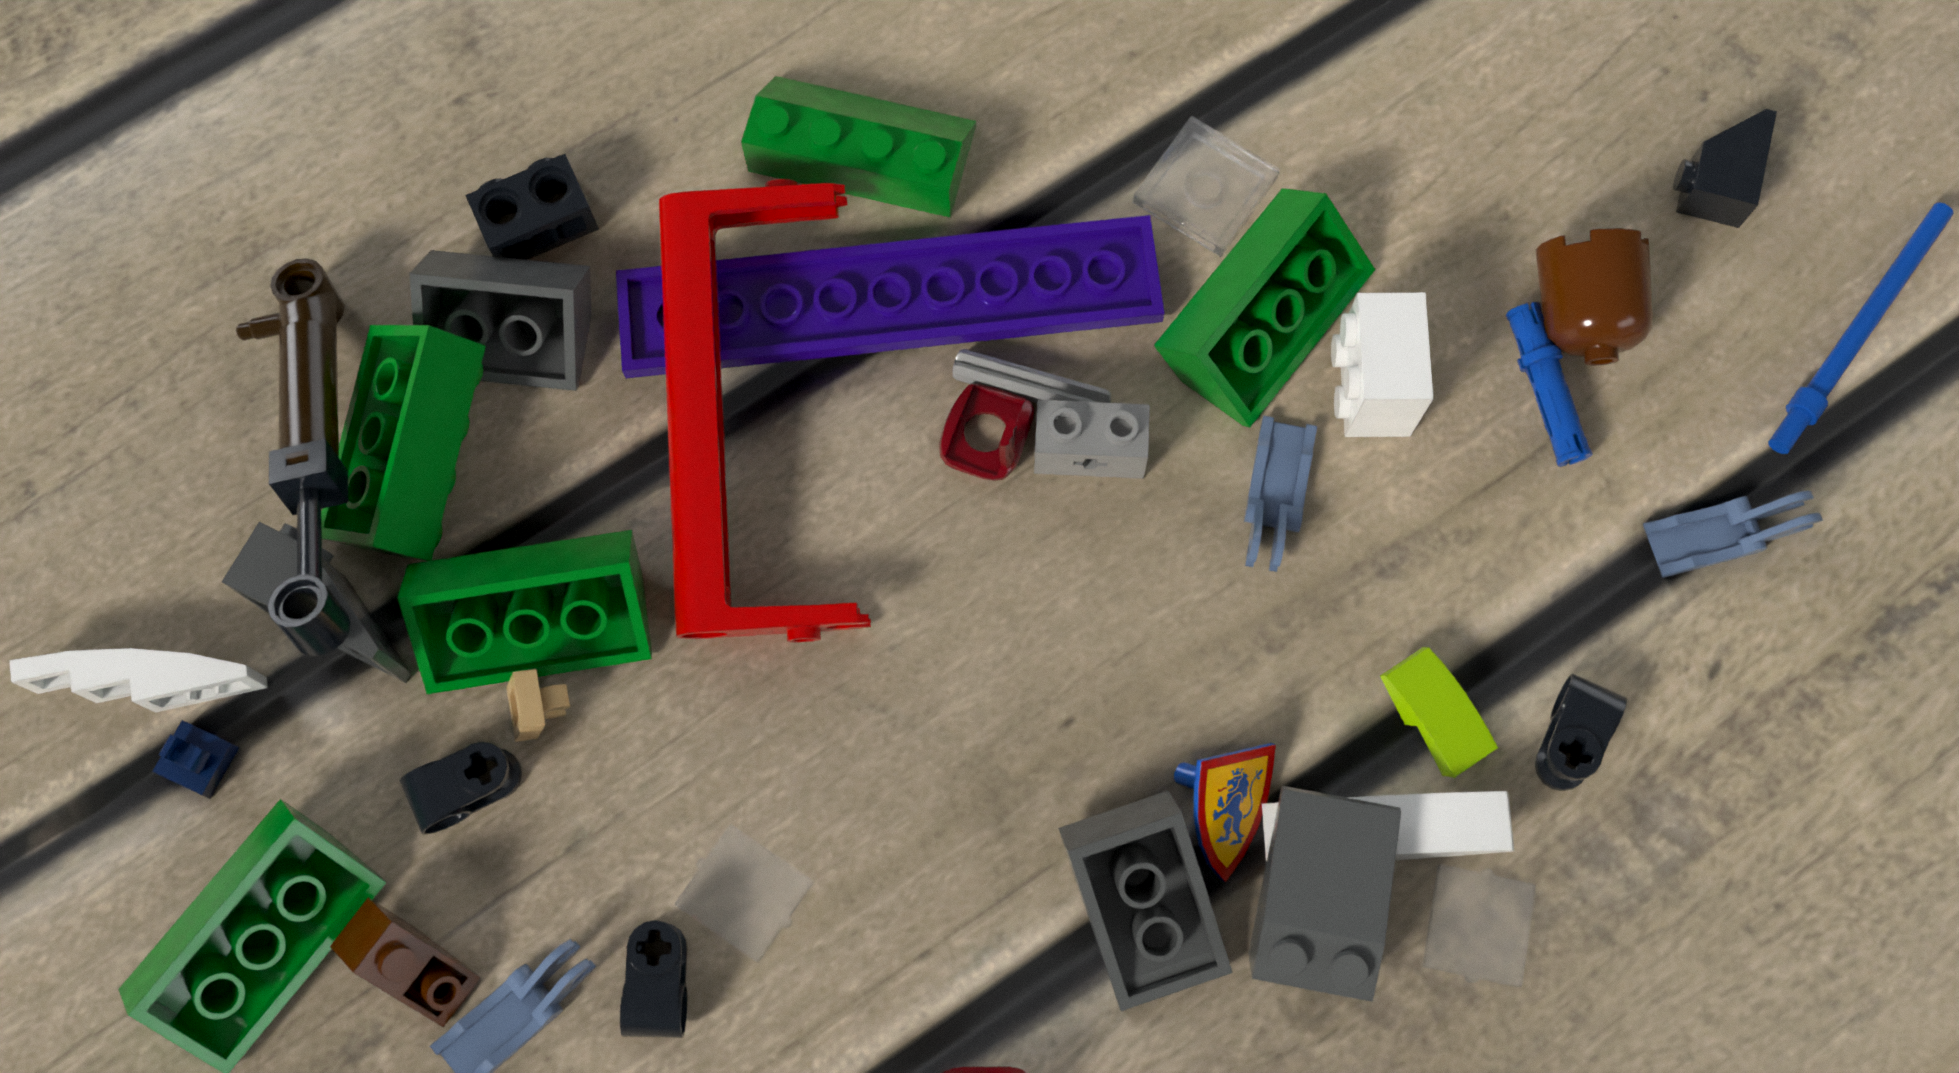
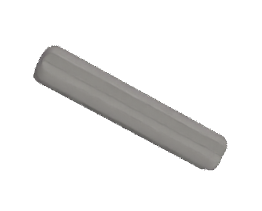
M967 349L959 350L953 364V377L958 381L968 384H982L1021 396L1034 403H1037L1038 400L1111 402V392L1106 389Z

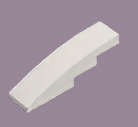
M133 648L75 650L9 660L11 682L37 694L71 687V692L95 703L131 696L132 702L155 713L268 688L267 678L247 665L183 652Z
M1507 791L1348 797L1400 807L1401 818L1395 860L1514 852L1509 795ZM1278 803L1262 804L1266 862Z

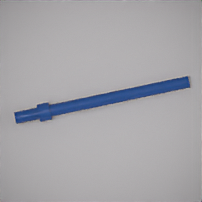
M1935 203L1807 387H1800L1786 405L1788 414L1768 441L1769 446L1774 451L1780 454H1788L1807 425H1814L1828 407L1827 396L1954 215L1950 206L1944 203Z

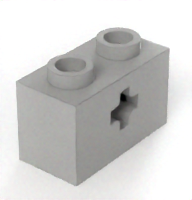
M1038 400L1034 474L1143 479L1148 461L1150 405Z

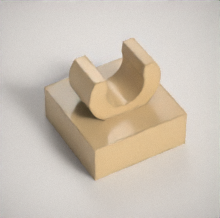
M537 669L512 673L506 689L515 742L538 739L546 725L545 719L565 716V709L570 708L567 685L560 684L540 688Z

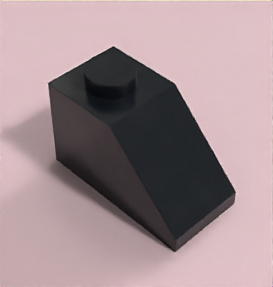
M1765 109L1704 141L1691 160H1682L1673 184V190L1680 192L1676 209L1677 213L1739 228L1759 203L1777 111Z

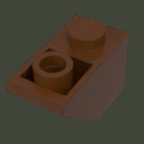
M369 897L330 946L354 974L442 1027L446 1025L480 979L474 971L414 926Z

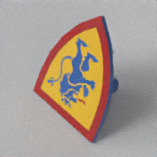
M1274 743L1199 759L1196 766L1182 762L1175 770V782L1194 790L1193 817L1198 844L1206 863L1223 882L1228 880L1244 857L1259 827L1263 815L1262 804H1266L1268 801L1276 749V744Z

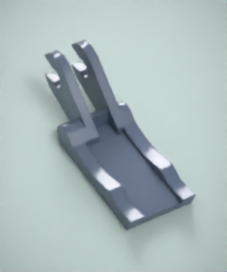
M1263 416L1244 522L1251 523L1245 566L1253 567L1254 562H1256L1263 525L1275 528L1269 571L1277 572L1283 556L1286 530L1299 532L1301 528L1317 426L1306 424L1304 428L1273 422V417Z
M1807 490L1785 496L1752 509L1747 496L1739 497L1712 507L1643 523V528L1661 576L1664 578L1760 553L1768 548L1766 542L1810 529L1814 523L1823 521L1820 513H1812L1763 531L1760 530L1757 520L1796 509L1805 505L1804 501L1814 499L1812 492Z
M569 939L553 950L534 972L527 964L516 969L491 995L431 1044V1049L436 1055L441 1054L455 1073H493L563 1011L559 1003L594 970L595 964L591 960L588 961L587 958L579 962L549 992L544 983L580 948L576 941L573 942Z

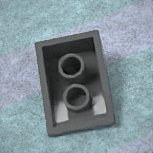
M259 522L223 578L222 583L261 610L269 613V599L276 587L285 580L297 576V528L284 523L280 531H277ZM322 548V582L348 613L351 622L348 636L337 649L407 683L412 673L347 578L330 564L334 555Z
M1281 786L1248 953L1252 979L1373 1002L1386 939L1401 818L1400 807Z
M1169 791L1058 828L1120 1011L1233 973L1182 812Z

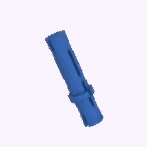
M1532 302L1530 304L1531 309H1529L1528 303L1517 306L1506 313L1521 355L1517 362L1520 371L1527 372L1553 447L1558 467H1563L1568 464L1567 461H1569L1570 465L1590 458L1593 453L1584 435L1575 404L1559 362L1563 358L1561 349L1548 338L1540 302Z

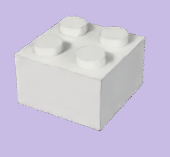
M1426 292L1357 293L1349 313L1342 314L1340 334H1334L1332 337L1331 361L1333 367H1341L1342 386H1336L1334 412L1336 419H1344L1345 437H1410L1433 400Z

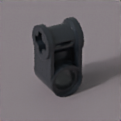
M1573 673L1569 675L1554 703L1550 715L1551 721L1535 759L1536 773L1545 785L1558 791L1572 790L1597 771L1609 741L1624 714L1627 697ZM1563 750L1572 754L1570 763L1575 766L1573 769L1565 765L1566 755L1562 753Z
M477 742L441 760L415 768L405 774L400 779V782L421 833L428 835L452 827L468 818L472 813L510 796L516 791L521 782L522 769L520 762L512 753L505 749H500L492 743ZM488 760L498 764L497 767L490 771L492 778L490 782L480 779V776L487 772L486 762Z
M657 920L647 921L636 927L629 936L625 983L620 1005V1031L622 1037H684L688 1006L686 984L688 947L687 940L682 931L672 924ZM657 932H661V940L671 943L672 949L670 954L661 955L659 965L655 966L654 957L646 955L644 947L645 943L655 942Z

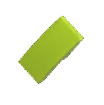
M1422 647L1380 675L1404 724L1418 727L1442 776L1455 778L1498 748L1486 724L1465 691L1429 647Z

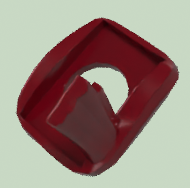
M969 384L955 401L943 426L939 441L940 457L947 466L963 473L992 481L1005 479L1016 468L1034 418L1035 410L1032 403L1021 396L982 384ZM982 414L994 415L1001 419L1006 426L999 443V448L989 452L977 451L970 447L964 436V430L969 420Z

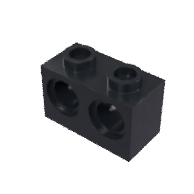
M565 153L555 158L539 159L522 172L505 179L489 180L482 184L478 190L465 195L492 256L529 260L599 230ZM566 193L565 196L557 202H546L547 199L553 194ZM516 213L511 221L497 224L502 216Z

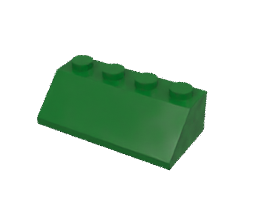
M775 76L755 95L741 145L748 172L778 179H790L800 184L845 185V194L951 218L976 129V121Z
M1282 188L1154 344V347L1181 382L1239 424L1250 428L1376 269L1326 193Z
M370 325L339 443V459L348 470L349 503L322 509V540L423 561L432 560L434 549L438 546L442 537L443 528L441 522L447 498L456 481L455 466L461 442L469 430L470 420L468 414L474 391L483 374L482 359L485 345L429 325Z
M632 529L407 564L398 595V602L426 694L509 682L512 673L516 671L537 669V675L541 677L652 659L644 580Z
M280 799L118 989L128 1016L220 1072L230 1073L331 951V944L366 899L369 897L373 900L387 882L326 830Z

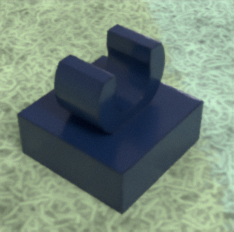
M182 720L173 735L170 734L159 753L161 757L152 772L211 799L240 747Z

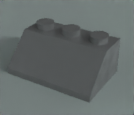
M431 250L409 273L413 325H429L485 345L482 359L483 374L480 381L577 391L580 384L592 317L590 266Z

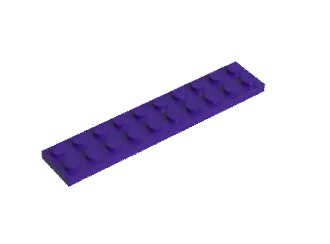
M1150 215L717 260L721 369L1163 322L1165 315ZM661 266L616 270L622 372L626 379L665 375Z

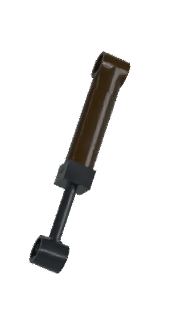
M303 258L284 264L272 277L270 286L273 295L279 302V312L252 318L249 322L240 323L236 327V332L243 341L254 338L260 340L279 335V449L269 451V485L290 513L297 515V576L285 580L276 587L269 599V615L301 653L309 656H323L343 644L351 626L348 613L322 582L321 509L349 503L348 470L339 459L337 324L343 316L345 306L322 266L315 260Z

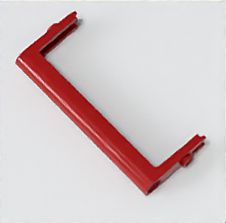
M775 179L765 183V187L676 192L664 195L659 199L675 627L677 638L710 639L787 634V642L800 643L821 640V631L871 627L869 614H860L858 603L732 607L716 233L724 228L836 219L839 217L838 208L848 205L847 197L838 196L845 194V185L817 183L798 185L794 180Z

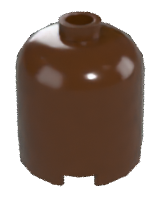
M1624 228L1590 230V241L1566 245L1565 235L1543 242L1536 249L1545 329L1548 338L1562 352L1572 356L1584 357L1586 365H1607L1618 362L1619 353L1631 350L1646 339L1652 328L1653 320L1649 239L1644 238L1641 240V231Z

